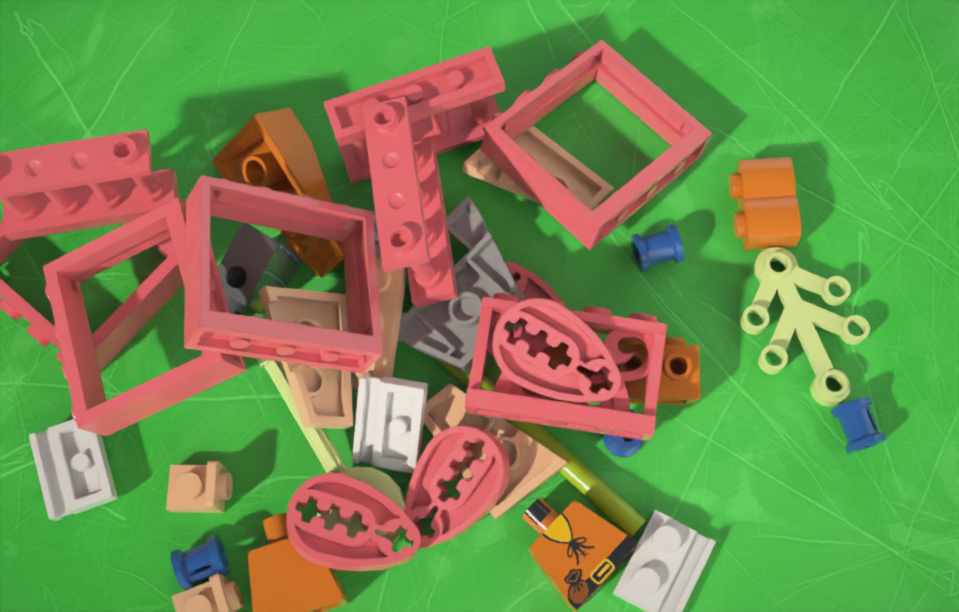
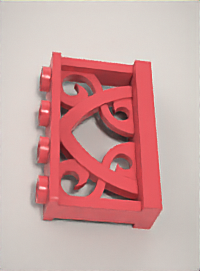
M495 293L493 298H482L470 380L465 400L466 413L649 441L654 436L667 324L658 323L657 317L644 313H632L629 318L611 316V310L596 306L584 307V312L569 310L577 315L595 333L608 335L603 344L609 350L616 366L628 362L634 353L633 351L629 354H623L619 351L618 342L622 339L634 338L641 342L646 349L647 358L644 364L636 370L629 372L619 371L621 386L617 394L611 399L602 401L596 406L590 405L587 402L567 401L565 403L558 402L555 398L542 394L526 395L523 392V386L510 380L503 372L500 374L493 391L481 390L487 352L495 358L492 344L494 329L501 316L510 307L519 303L521 299L516 295L507 293ZM552 300V301H554V302H557V303L561 304L562 306H564V307L566 308V304H564V303H562V302H559V301ZM520 318L517 322L523 326V334L520 337L514 338L509 336L508 341L512 344H516L519 339L527 341L530 344L528 353L536 356L540 351L545 352L552 347L546 342L549 334L545 331L539 335L528 333L525 330L528 322L523 318ZM601 367V374L588 377L591 380L590 387L606 384L609 389L612 385V382L607 377L609 369L606 367ZM646 377L642 414L631 413L624 382H632Z

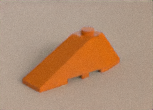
M290 107L255 114L212 160L222 178L228 181L250 186H265L274 191L297 196L307 195L316 200L333 203L312 141ZM277 229L286 238L287 247L320 278L326 277L344 262L343 242Z

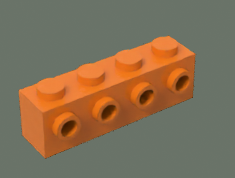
M626 338L618 342V349L621 353L629 354L634 351L628 362L617 365L620 372L633 371L644 364L647 352L641 342L634 338ZM665 338L657 404L692 405L700 400L699 345H686L684 338ZM561 342L557 347H551L546 350L545 353L550 356L548 364L553 368H556L560 363L568 365L572 359L566 354L569 346ZM582 365L577 366V370L585 374L586 377L601 374L600 370L596 372ZM646 377L632 382H624L629 403L643 404ZM600 384L589 389L596 392L600 387H605L606 389L608 387L606 384ZM523 387V392L526 395L534 396L538 394ZM556 399L558 402H567L566 400ZM602 401L587 402V403H601Z

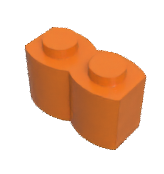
M791 157L739 160L735 173L729 174L728 181L730 199H737L739 212H734L733 215L735 238H742L744 250L796 247L801 237V218L796 197L795 176Z

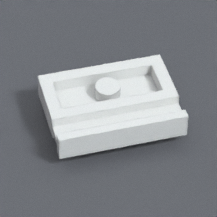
M364 373L359 378L352 463L358 464L362 461L372 463L371 466L407 473L414 472L421 454L428 383L387 376L383 378L372 377L369 373Z
M74 419L49 427L47 431L42 433L29 434L49 519L58 521L69 514H78L118 499L102 435L78 429Z
M655 510L613 594L645 612H682L716 541L707 539L698 534L697 531Z

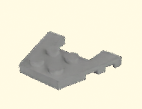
M469 196L446 217L449 233L469 251L454 266L459 298L418 308L414 306L406 314L402 312L398 342L466 373L472 367L482 298H493L495 293H507L520 297V302L524 301L477 206ZM508 321L505 329L510 331L517 323Z

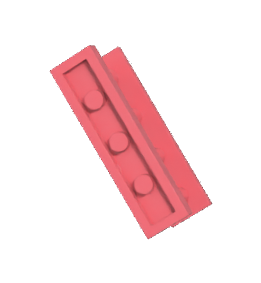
M490 46L324 101L323 104L351 184L371 178L363 107L405 96L408 101L413 143L431 138L436 146L437 155L483 140V128L493 120L494 114L500 111L494 94L505 91V82Z
M405 96L363 107L382 269L385 272L407 267L411 302L417 308L459 298L435 144L431 138L413 143L408 101Z
M147 129L0 152V201L3 202V232L10 241L130 222L177 197L179 198L177 175L173 168L152 171L150 136Z

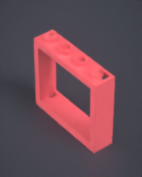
M600 40L586 52L581 50L577 52L571 62L563 69L559 70L556 68L551 71L543 83L536 89L524 91L516 99L513 106L505 112H496L493 120L483 128L484 137L481 151L584 246L591 250L701 157L712 133L606 42ZM595 79L668 142L671 147L595 210L591 211L521 148L514 139Z
M201 175L186 199L184 348L364 373L383 354L373 212L349 207V204H335L316 200L307 195L297 196L274 191L265 186H250L228 181L222 177L218 179ZM210 216L343 242L348 332L210 310Z
M178 197L43 266L46 279L45 292L51 302L55 321L53 329L60 344L64 362L62 371L68 381L72 399L71 413L78 429L103 436L111 435L246 371L242 356L201 350V356L106 400L80 282L171 237L185 288L186 202ZM210 242V310L230 313Z
M3 220L0 222V265L27 239L10 241L4 235ZM171 237L152 246L166 259L92 335L100 371L183 285ZM0 278V297L2 298L0 300V308L16 322L23 316L31 323L26 331L45 348L52 342L61 350L59 341L54 333V325ZM60 351L55 357L63 364V357Z

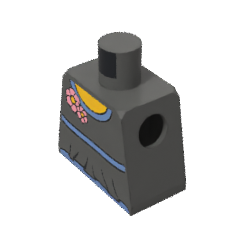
M244 222L220 262L218 271L231 314L243 315L247 307L259 314H265L258 290L265 286L284 288L303 261L279 242Z

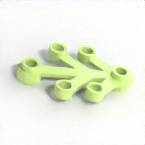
M780 247L765 249L758 255L754 264V273L760 285L751 306L747 307L741 316V327L745 332L752 335L760 334L765 330L769 323L767 309L776 291L784 309L769 345L762 350L758 357L759 367L767 374H777L782 371L788 361L786 350L795 330L816 375L810 386L812 397L822 406H837L849 395L850 381L845 373L834 369L814 325L839 335L844 342L850 345L860 344L869 335L870 325L862 316L852 315L845 318L802 300L795 287L797 286L819 294L827 304L837 306L842 304L851 292L850 284L845 278L833 276L825 279L799 268L797 259L790 251ZM774 261L781 263L784 266V271L775 272L770 267V263ZM829 286H838L842 290V296H833L829 292ZM750 314L758 315L762 319V324L759 326L750 324L747 316ZM849 324L857 325L861 329V336L850 334L847 326ZM768 353L776 354L780 359V365L772 366L768 364L765 355ZM826 379H835L840 385V390L838 392L830 391L826 387Z

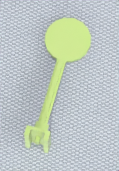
M255 313L251 316L256 318L267 319V316L265 314ZM256 358L260 367L266 368L326 473L343 474L364 482L385 494L404 511L405 500L401 489L388 474L373 467L347 468L324 428L303 427L282 362ZM331 509L328 515L317 513V517L325 520L324 528L327 530H333L335 524H341L347 527L346 535L355 538L358 531H367V529L360 526L361 519L353 516L349 523H345L338 519L339 511ZM397 531L394 537L386 536L385 538L390 540L393 545L399 539L402 531Z

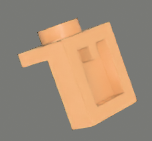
M208 461L207 465H170L166 510L179 513H224L225 500L231 499L233 491V479L231 473H227L228 468L219 461Z
M219 573L210 576L209 582L171 596L176 612H239L238 609L243 608L244 603L237 583L235 581L230 582L228 577Z

